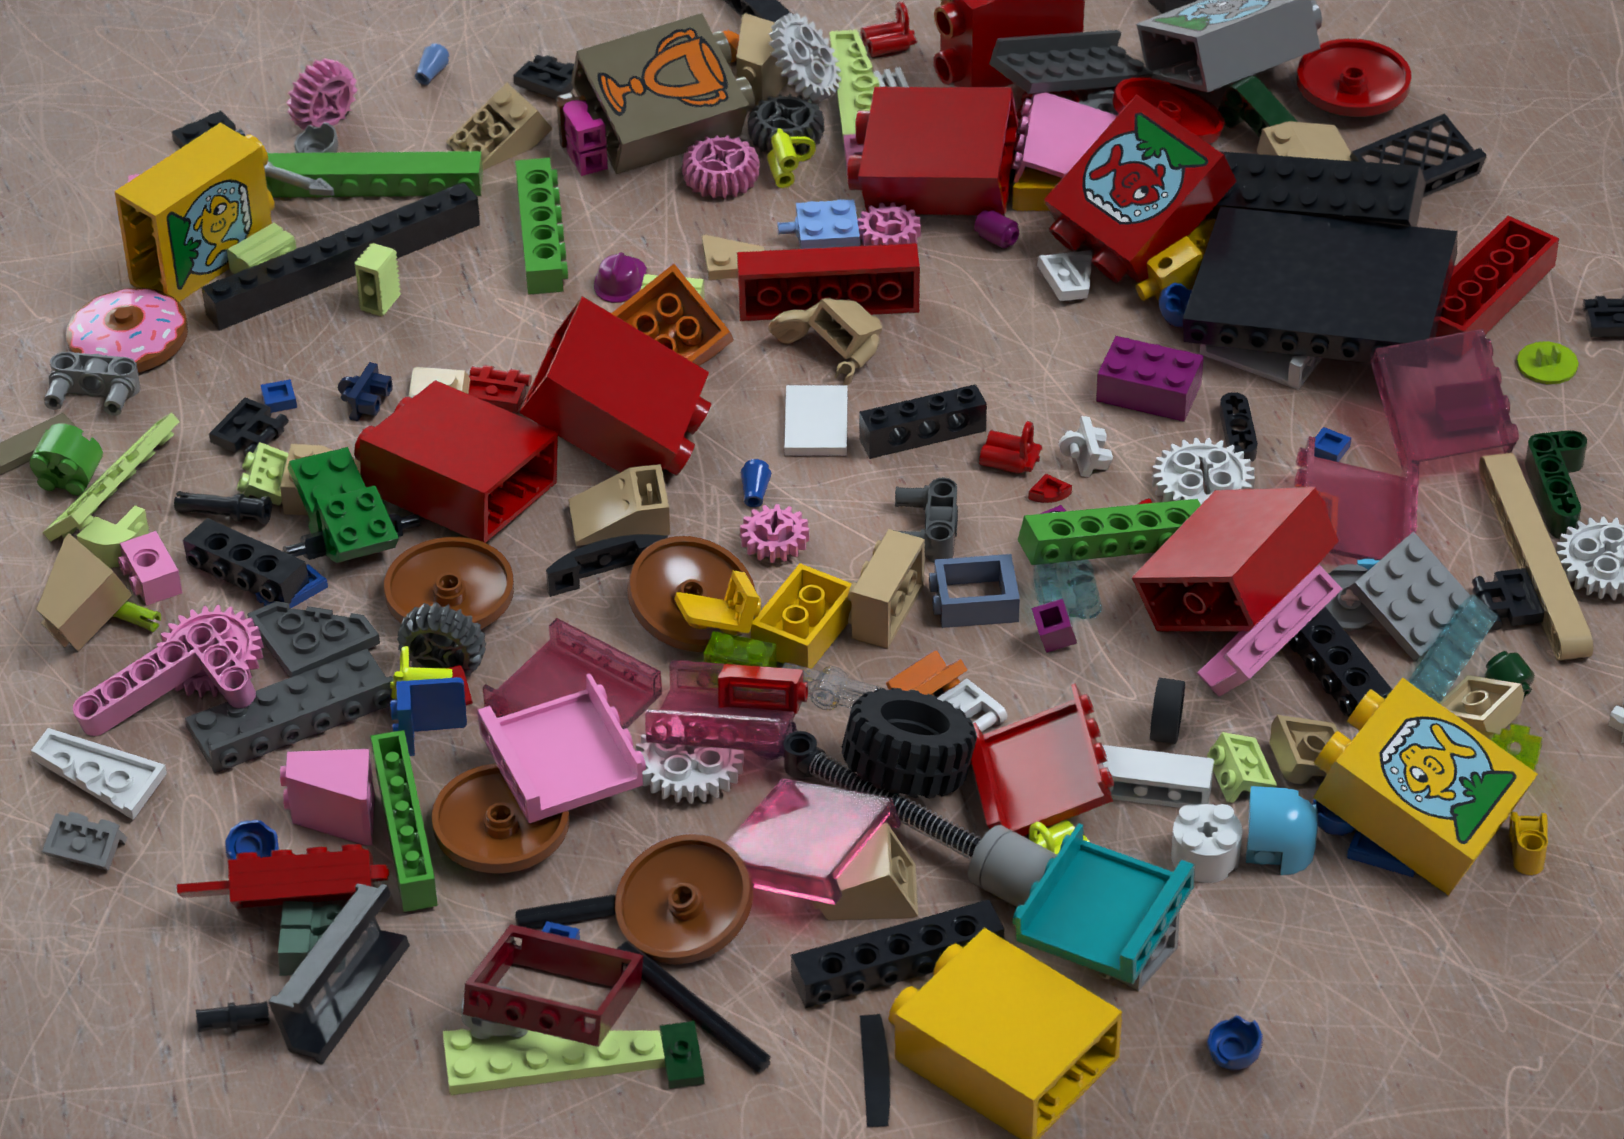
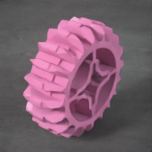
M326 58L321 61L315 60L312 66L306 65L304 73H299L297 82H292L294 88L288 92L291 98L286 103L290 107L287 113L291 116V120L303 130L308 125L320 127L323 122H327L331 126L338 124L341 119H345L347 111H351V103L356 101L353 95L358 90L354 86L357 80L353 78V73L349 68L338 61Z
M717 135L712 139L705 137L703 142L695 141L694 146H689L682 159V175H684L686 185L692 187L695 193L701 192L702 197L711 195L713 199L717 196H722L724 199L729 195L737 197L738 192L746 193L747 188L754 187V182L758 180L760 161L755 148L750 147L747 141L741 142L739 137L735 139H730L729 135L725 138H719Z

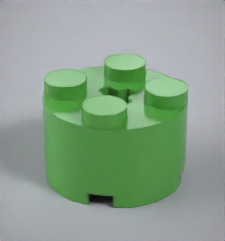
M61 423L51 425L50 429H46L29 461L32 472L38 478V485L47 491L60 488L67 490L72 495L80 496L87 488L103 457V451L99 443L93 437L90 441L83 437V430L78 427Z

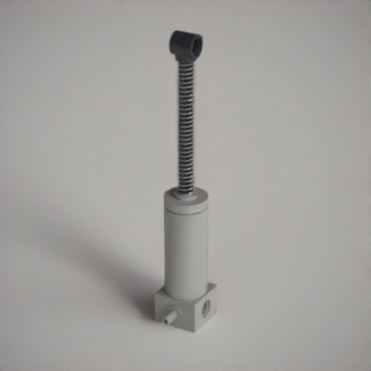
M805 731L792 732L783 741L784 769L789 776L802 779L813 776L819 777L820 780L830 783L831 786H835V788L840 789L842 792L845 791L846 794H851L852 797H856V799L867 803L869 806L872 805L873 808L888 814L889 817H893V819L898 820L900 823L903 822L904 825H909L910 828L920 831L921 834H925V836L930 837L932 840L936 839V842H941L943 846L946 845L947 848H952L958 854H963L964 857H968L971 860L968 869L969 881L1015 907L1025 904L1029 898V892L1033 883L1041 880L1050 858L1057 856V854L1002 825L994 826L980 840L979 835L969 834V830L964 831L963 827L959 828L958 824L953 825V822H948L947 818L942 819V816H937L936 812L926 811V807L921 808L920 804L916 805L915 801L910 802V799H905L904 795L900 796L899 794L897 796L890 793L889 790L884 788L878 789L872 786V783L869 781H863L858 777L857 772L850 771L847 765H842L841 762L837 763L836 759L831 760L830 756L826 757L825 751L817 747V741L811 733ZM1180 911L1135 982L1131 984L1115 978L1116 980L1137 991L1146 984L1178 948ZM1098 972L1099 975L1104 979H1109L1110 977H1112L1104 973Z

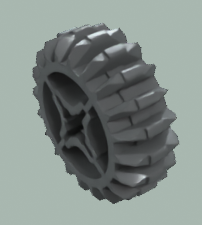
M790 93L788 96L779 94L776 98L768 96L767 101L759 100L758 105L749 113L748 134L753 141V145L760 147V151L768 150L770 152L772 150L771 139L776 134L777 129H782L789 137H808L817 145L820 144V139L823 137L824 132L823 112L819 110L818 104L812 103L811 99L803 100L802 95L792 97ZM804 143L793 144L796 153L804 154L805 150L810 148L808 144Z
M437 602L432 606L423 603L420 608L414 607L403 618L398 631V650L401 651L402 647L408 646L409 661H412L411 667L446 669L461 665L465 676H470L480 666L486 651L485 633L480 631L481 624L472 623V615H463L461 609L453 610L449 604L446 607H441Z

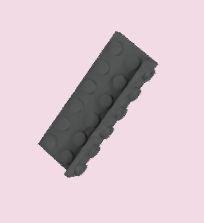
M1118 30L999 38L996 41L989 63L1029 94L1113 87L1125 79L1152 78L1154 74L1144 67L1143 62L1133 59L1126 54L1125 49L1118 46L1122 35Z
M366 648L256 690L254 701L244 708H235L228 702L188 716L185 718L186 727L213 772L218 773L390 706L391 700H397L391 697L392 688H390V682H393L394 678L392 676H385Z

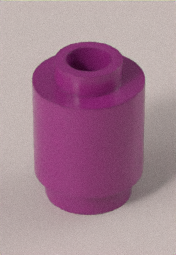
M982 211L974 225L975 232L981 238L1002 248L1014 245L1020 234L1016 221L995 211Z

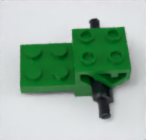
M348 447L291 460L288 463L287 468L310 518L308 527L311 534L301 536V543L283 546L285 553L294 557L303 555L308 560L327 556L338 563L396 548L399 537L403 536V530L420 526L418 521L420 518L417 514L400 517L396 513L388 514L376 486H365Z

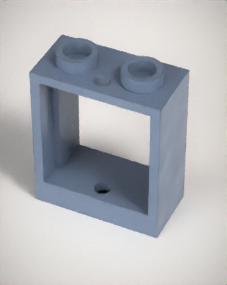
M1012 554L934 560V573H929L930 592H936V595L932 596L934 615H940L942 628L1019 622L1020 598ZM999 581L1001 595L949 598L947 585Z

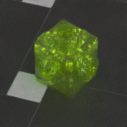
M1514 723L1510 724V729L1501 728L1500 734L1494 733L1492 741L1530 769L1537 770L1544 737L1529 734L1531 727ZM1513 742H1517L1521 746V751L1517 755L1513 754L1510 749Z

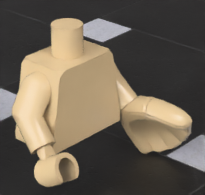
M831 298L822 299L806 311L789 310L776 316L768 326L769 332L783 344H790L799 340L812 327L842 357L850 360V362L845 361L838 364L834 377L837 378L840 374H846L843 385L847 386L853 380L855 369H860L876 353L880 343L878 336L882 331L880 320L876 316H871L859 303Z

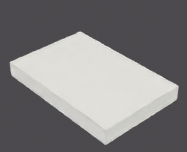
M786 385L785 456H847V385Z

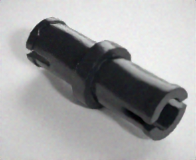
M235 1002L228 1003L227 1007L196 1009L198 1032L230 1028V1031H236L240 1026L270 1024L268 1002L236 1006Z

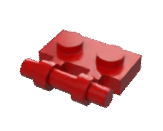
M484 365L483 367L472 366L470 369L468 394L509 412L518 413L526 395V386L530 387L532 375L523 374L517 369L503 371L496 370L494 366Z

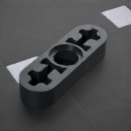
M1227 393L1220 400V418L1227 447L1234 445V453L1243 451L1244 459H1250L1253 462L1257 456L1258 443L1248 399L1241 393ZM1233 407L1238 410V413H1233ZM1234 425L1244 426L1246 429L1234 430L1231 427ZM1244 442V449L1239 446V443Z

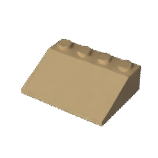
M1288 121L1263 128L1257 147L1258 154L1353 161L1350 158L1351 152L1335 125Z

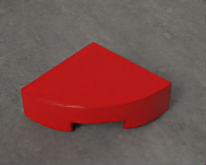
M1045 474L1029 490L1028 499L1041 503L1061 501L1072 494V485Z

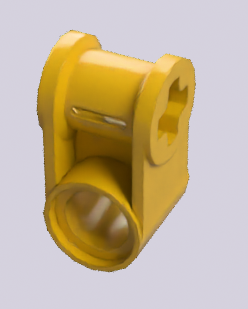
M1511 812L1509 839L1512 843L1513 864L1515 869L1522 874L1536 875L1544 869L1548 845L1546 813H1540L1539 816L1518 815L1517 812Z

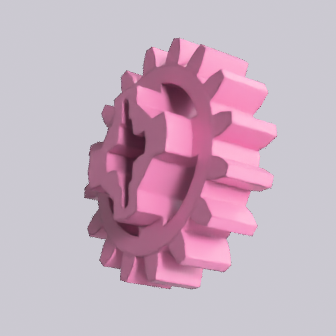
M892 202L889 207H885L883 203H880L877 209L869 206V213L862 211L861 218L857 219L860 239H863V246L870 244L917 243V237L921 236L920 217L915 216V210L906 211V205L897 207Z
M776 504L774 509H769L766 505H763L762 512L753 509L751 510V517L745 516L743 518V525H740L742 547H747L748 555L757 553V559L760 561L764 557H769L770 563H774L775 559L780 557L785 562L787 561V555L790 554L797 557L798 549H806V542L809 541L808 520L802 519L800 511L792 514V507L790 506L785 508V510H781L779 504Z

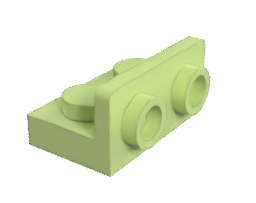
M259 442L253 453L248 451L244 459L242 469L246 470V473H242L236 490L248 498L250 495L260 499L262 496H269L273 504L280 506L282 502L280 485L289 453Z
M1225 732L1221 733L1217 741L1210 748L1207 758L1214 759L1213 772L1227 802L1234 803L1243 790L1250 792L1251 786L1277 787L1256 738Z

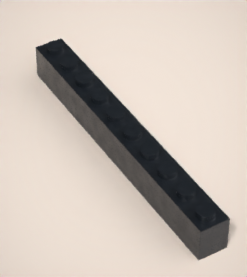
M463 182L203 286L202 294L206 316L220 331L356 276L354 262L358 261L357 258H360V255L363 254V251H366L369 244L374 243L394 249L397 252L395 254L397 256L396 259L479 226L478 197Z

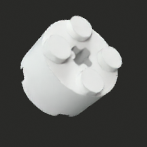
M1199 804L1195 806L1185 805L1179 810V815L1173 824L1171 860L1175 869L1181 860L1194 864L1195 882L1215 883L1228 878V873L1234 868L1235 870L1238 868L1241 854L1242 825L1234 815L1233 808L1226 804Z

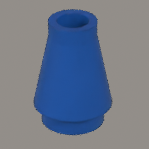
M752 459L747 461L740 471L744 503L749 507H759L763 504V497L772 473L765 461Z

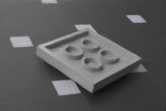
M1414 531L1349 587L1413 661L1422 656L1478 605Z

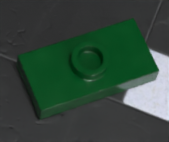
M695 1021L659 1025L669 1089L705 1084Z

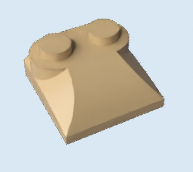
M1467 675L1439 704L1492 741L1520 714L1524 691L1520 683Z
M1283 715L1275 717L1271 724L1269 743L1278 766L1287 781L1294 784H1305L1312 775H1327V773L1313 763L1323 747L1337 731L1334 723Z

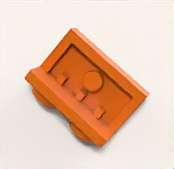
M933 651L888 680L886 685L889 690L901 688L904 691H910L911 689L919 691V693L924 695H934L933 693L940 688L943 692H946L960 683L958 676L968 669L961 659L947 666L938 651Z

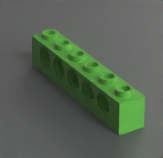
M550 158L515 160L528 295L564 292L563 280L568 279L567 261L561 262L566 260L565 242L559 243L564 241L563 224H557L562 223L559 187H556L558 186L557 169H551Z
M1198 499L1024 515L1018 542L1031 565L1156 553L1201 504Z
M401 730L371 735L374 765L403 912L438 906L435 877L405 732Z

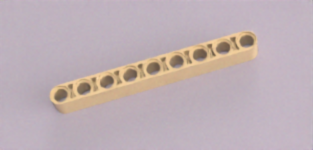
M1514 453L1481 456L1479 460L1481 480L1518 569L1526 568L1544 610V619L1541 624L1556 659L1562 661L1591 657L1593 654L1591 632Z

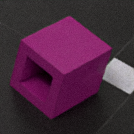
M1063 598L1031 608L1046 653L1077 644Z

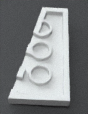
M50 728L45 731L31 750L34 761L133 820L167 774L165 764Z

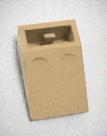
M506 83L446 143L455 152L481 151L482 167L485 170L533 149L553 128L536 108L512 86Z
M661 464L628 468L568 499L576 546L625 535H671L669 504Z

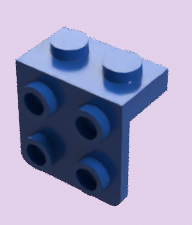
M462 678L396 681L397 700L390 701L392 720H398V723L393 724V732L404 730L409 756H415L414 732L464 728L467 726L464 680Z

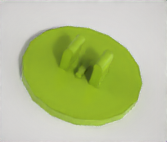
M1549 341L1534 342L1526 345L1519 351L1517 358L1518 369L1526 378L1547 385L1561 384L1569 381L1576 375L1579 364L1576 355L1569 348Z

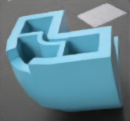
M1251 786L1246 863L1280 865V875L1295 874L1306 869L1313 861L1318 830L1316 804L1312 805L1308 800L1300 797L1298 790Z

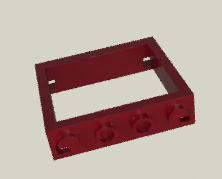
M510 924L466 981L463 1015L599 1047L641 986L643 955ZM514 937L522 939L521 946L516 945ZM514 963L612 986L613 988L598 1010L595 1011L496 986ZM624 963L629 964L626 970H623ZM586 1017L596 1019L594 1024L585 1022Z

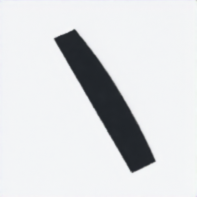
M881 1014L860 1015L867 1127L888 1126L890 1076L886 1038Z

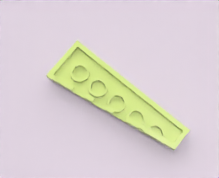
M857 30L829 31L830 48L835 50L832 55L839 60L835 65L841 69V72L837 74L841 81L838 82L840 87L836 90L842 140L843 135L855 134L857 112L859 110H870L874 87H880L879 80L873 73V66L867 57V52Z
M171 412L151 426L42 532L51 542L60 536L65 538L69 533L73 534L77 529L80 531L94 519L92 514L97 511L98 506L118 490L116 487L121 482L123 483L137 471L135 467L139 463L143 464L156 453L153 449L158 444L160 446L163 445L174 435L171 430L180 422Z
M466 1029L443 1031L450 1095L665 1067L660 1031H609L599 1047L534 1031H528L522 1037L492 1035L486 1039L475 1038L471 1035V1031Z

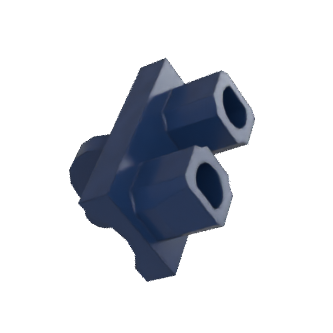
M369 362L360 377L346 376L338 383L341 399L349 402L352 408L349 420L359 421L363 413L376 416L381 407V397L375 394L388 397L393 390L392 377L379 374L378 364Z

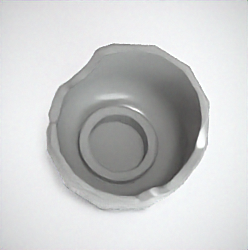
M323 122L320 127L308 125L294 142L296 153H337L338 138L335 128L327 122Z

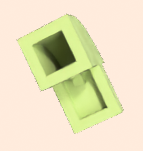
M134 506L117 524L95 516L77 535V540L109 568L120 567L118 563V557L122 556L120 543L149 533L146 511L143 508Z

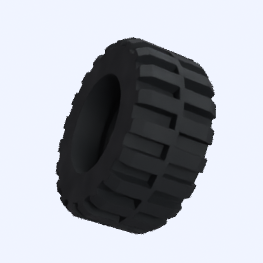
M881 688L874 692L869 691L853 703L842 743V755L852 772H857L860 779L871 782L872 786L878 789L884 788L890 790V793L899 795V793L906 794L908 797L918 798V796L935 798L937 795L943 797L956 791L966 781L977 740V733L970 718H966L965 713L961 709H955L953 704L946 700L941 701L934 695H924L919 693V691L911 689L910 691H904L901 688H892L891 690Z

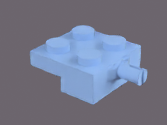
M854 199L796 203L795 222H777L778 235L796 233L800 249L860 246Z

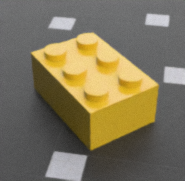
M799 563L763 607L759 615L754 618L751 626V651L795 669H802L803 672L808 674L848 624V617L852 608V601L848 600V593L852 583Z

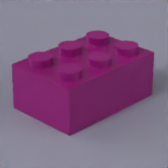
M1115 336L1097 374L1096 402L1185 422L1202 384L1204 356Z

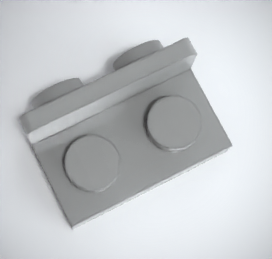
M69 812L68 816L55 813L42 852L47 856L109 871L118 843L125 844L128 837L119 830L120 826L108 820L101 819L98 824L88 821V817L79 813Z

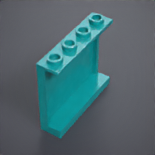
M1078 823L1072 834H1067L1064 837L1057 856L1050 858L1041 880L1033 883L1029 892V898L1025 904L1017 907L1013 916V925L1016 926V941L1133 984L1194 888V864L1181 860L1174 872L1083 840V825Z

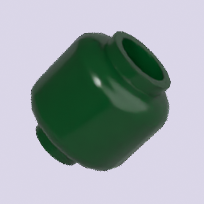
M1503 651L1487 662L1484 678L1520 683L1524 691V698L1532 691L1530 685L1534 681V672L1518 653Z

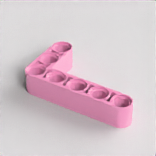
M198 622L80 696L73 705V712L83 732L90 736H99L202 670L206 672L232 707L244 708L249 706L256 697V691L246 669L210 623Z

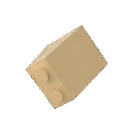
M745 13L742 16L737 51V78L742 76L747 78L754 93L756 106L759 100L767 101L768 96L775 98L788 83L789 78L787 76L782 77L783 69L775 65L778 59L771 55L775 49L769 45V42L773 40L769 33L772 32L771 26L775 23Z
M69 533L63 540L36 610L44 618L41 624L64 648L70 644L79 651L132 594L114 571Z
M888 823L811 848L812 862L809 863V873L813 881V888L810 889L809 895L814 908L820 909L827 920L900 919L918 916L916 866Z

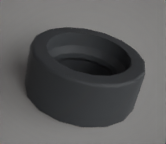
M1167 678L1158 679L1152 709L1150 740L1172 744L1177 743L1183 712L1185 681Z

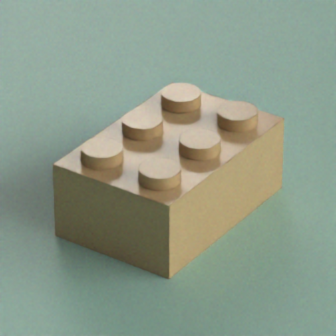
M888 529L882 541L878 540L876 542L871 560L865 561L858 582L852 583L848 593V600L852 601V608L848 617V623L852 625V639L889 648L924 587L925 539Z

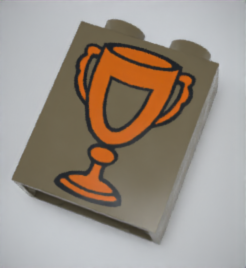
M702 13L576 52L571 83L577 95H584L586 98L589 114L592 119L601 118L605 124L607 156L616 175L686 153L689 146H694L695 141L703 142L705 137L712 139L717 135L719 138H725L729 135L731 139L741 136L747 111L755 107L754 93L747 78L744 76L735 78L728 65L731 62V49L725 34L722 31L712 33Z

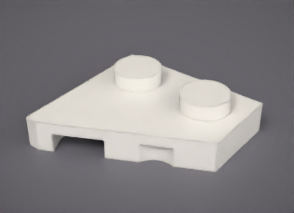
M1091 250L1039 256L1037 266L1059 301L1087 298L1090 286Z

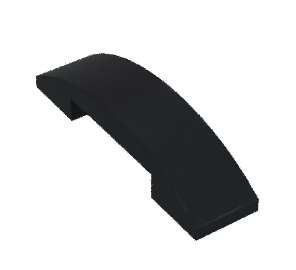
M655 534L625 535L600 540L580 547L561 557L546 569L548 594L552 597L580 589V579L632 565L648 546L668 538V536Z

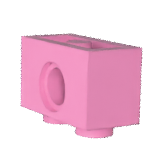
M156 531L120 543L122 556L118 557L120 569L124 576L129 574V583L134 595L140 594L146 606L182 594L179 570Z

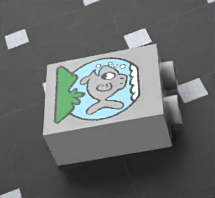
M1198 0L1136 25L1145 67L1154 73L1153 79L1209 92L1320 49L1317 29L1322 25V14L1315 0Z

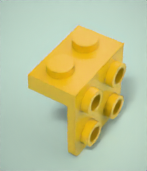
M734 570L732 571L724 600L677 592L674 599L690 626L697 629H706L707 627L719 628L722 632L736 635L738 632L749 634L753 619L759 615L761 609V599L746 573Z

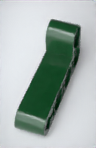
M1252 75L1228 87L1218 107V111H1220L1224 118L1225 126L1232 128L1245 121L1259 138L1263 128L1288 121L1298 122L1265 85Z
M1573 430L1532 435L1528 440L1525 468L1548 530L1552 536L1560 539L1561 534L1567 533V527L1576 529L1581 513V505L1569 473L1582 469L1585 460L1587 438L1581 432Z

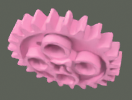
M217 605L213 612H209L207 606H203L202 613L200 614L191 609L190 618L186 619L184 616L179 615L180 624L169 623L170 633H161L163 642L157 643V647L195 623H210L246 669L250 679L252 678L250 669H259L257 660L263 659L261 649L264 646L258 626H254L252 618L246 619L243 611L235 615L231 606L225 612L221 611L220 605ZM204 670L175 687L177 692L185 688L187 696L198 690L200 698L205 695L206 691L211 690L213 697H216L218 688Z

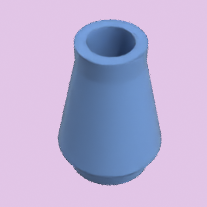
M436 43L427 46L423 51L418 70L415 73V79L421 84H429L448 65V50Z

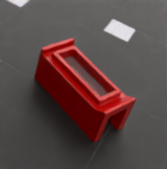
M725 664L718 676V708L793 711L794 714H797L802 702H807L809 685L808 682H803L802 669Z

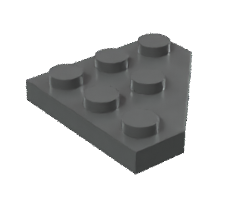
M278 601L247 613L248 618L253 619L254 626H258L263 643L289 677L380 644L378 632L367 618L361 614L351 613L350 617L333 615V610L307 606L306 610L289 608V603Z

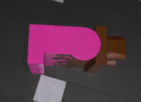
M567 93L558 96L556 104L561 147L567 149L569 157L581 176L607 170L608 159L604 122L601 118L592 119L584 95L575 97L573 93Z

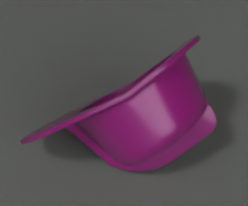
M623 252L606 257L601 262L594 280V290L597 296L611 303H622L629 300L641 289L647 267L641 260L626 256Z

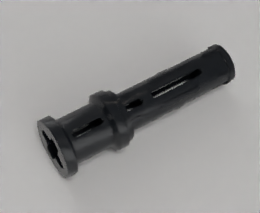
M178 491L176 493L178 497L174 498V508L176 511L226 515L239 522L243 519L258 520L260 524H267L272 513V502L269 496H262L261 499L248 498L240 493L233 497H223Z

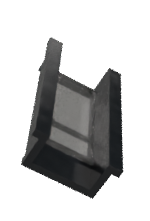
M357 883L355 886L356 893L353 894L290 980L279 992L278 996L272 995L269 999V1005L289 1052L314 1057L317 1063L323 1064L410 946L406 935L380 930L375 916L391 896L388 885L381 884L379 888Z

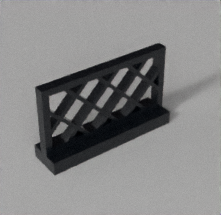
M1445 113L1356 149L1350 155L1353 161L1366 162L1363 157L1369 155L1380 158L1379 163H1383L1384 159L1399 163L1400 165L1420 166L1426 181L1423 197L1479 175L1487 157L1481 148L1473 149ZM1442 125L1448 132V136L1433 133L1432 128ZM1413 136L1426 139L1425 146L1408 142L1409 138ZM1430 140L1446 144L1445 151L1428 147ZM1395 146L1402 148V155L1386 152V147ZM1449 146L1460 148L1465 154L1459 156L1448 153ZM1406 150L1423 154L1421 161L1405 157ZM1426 155L1443 159L1442 164L1433 165L1426 163Z

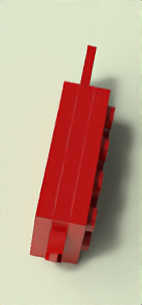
M362 844L341 846L342 851L337 852L327 851V847H311L306 849V854L298 855L292 853L290 849L271 851V857L257 856V852L237 853L236 859L228 860L229 880L177 884V893L182 898L230 895V902L236 909L283 905V901L313 903L350 900L353 894L356 893L355 886L357 883L375 887V882L388 881L390 872L387 865H373L371 852L369 849L362 848Z

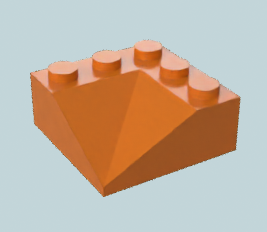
M672 264L611 313L698 366L710 360L734 341L729 329L675 264Z

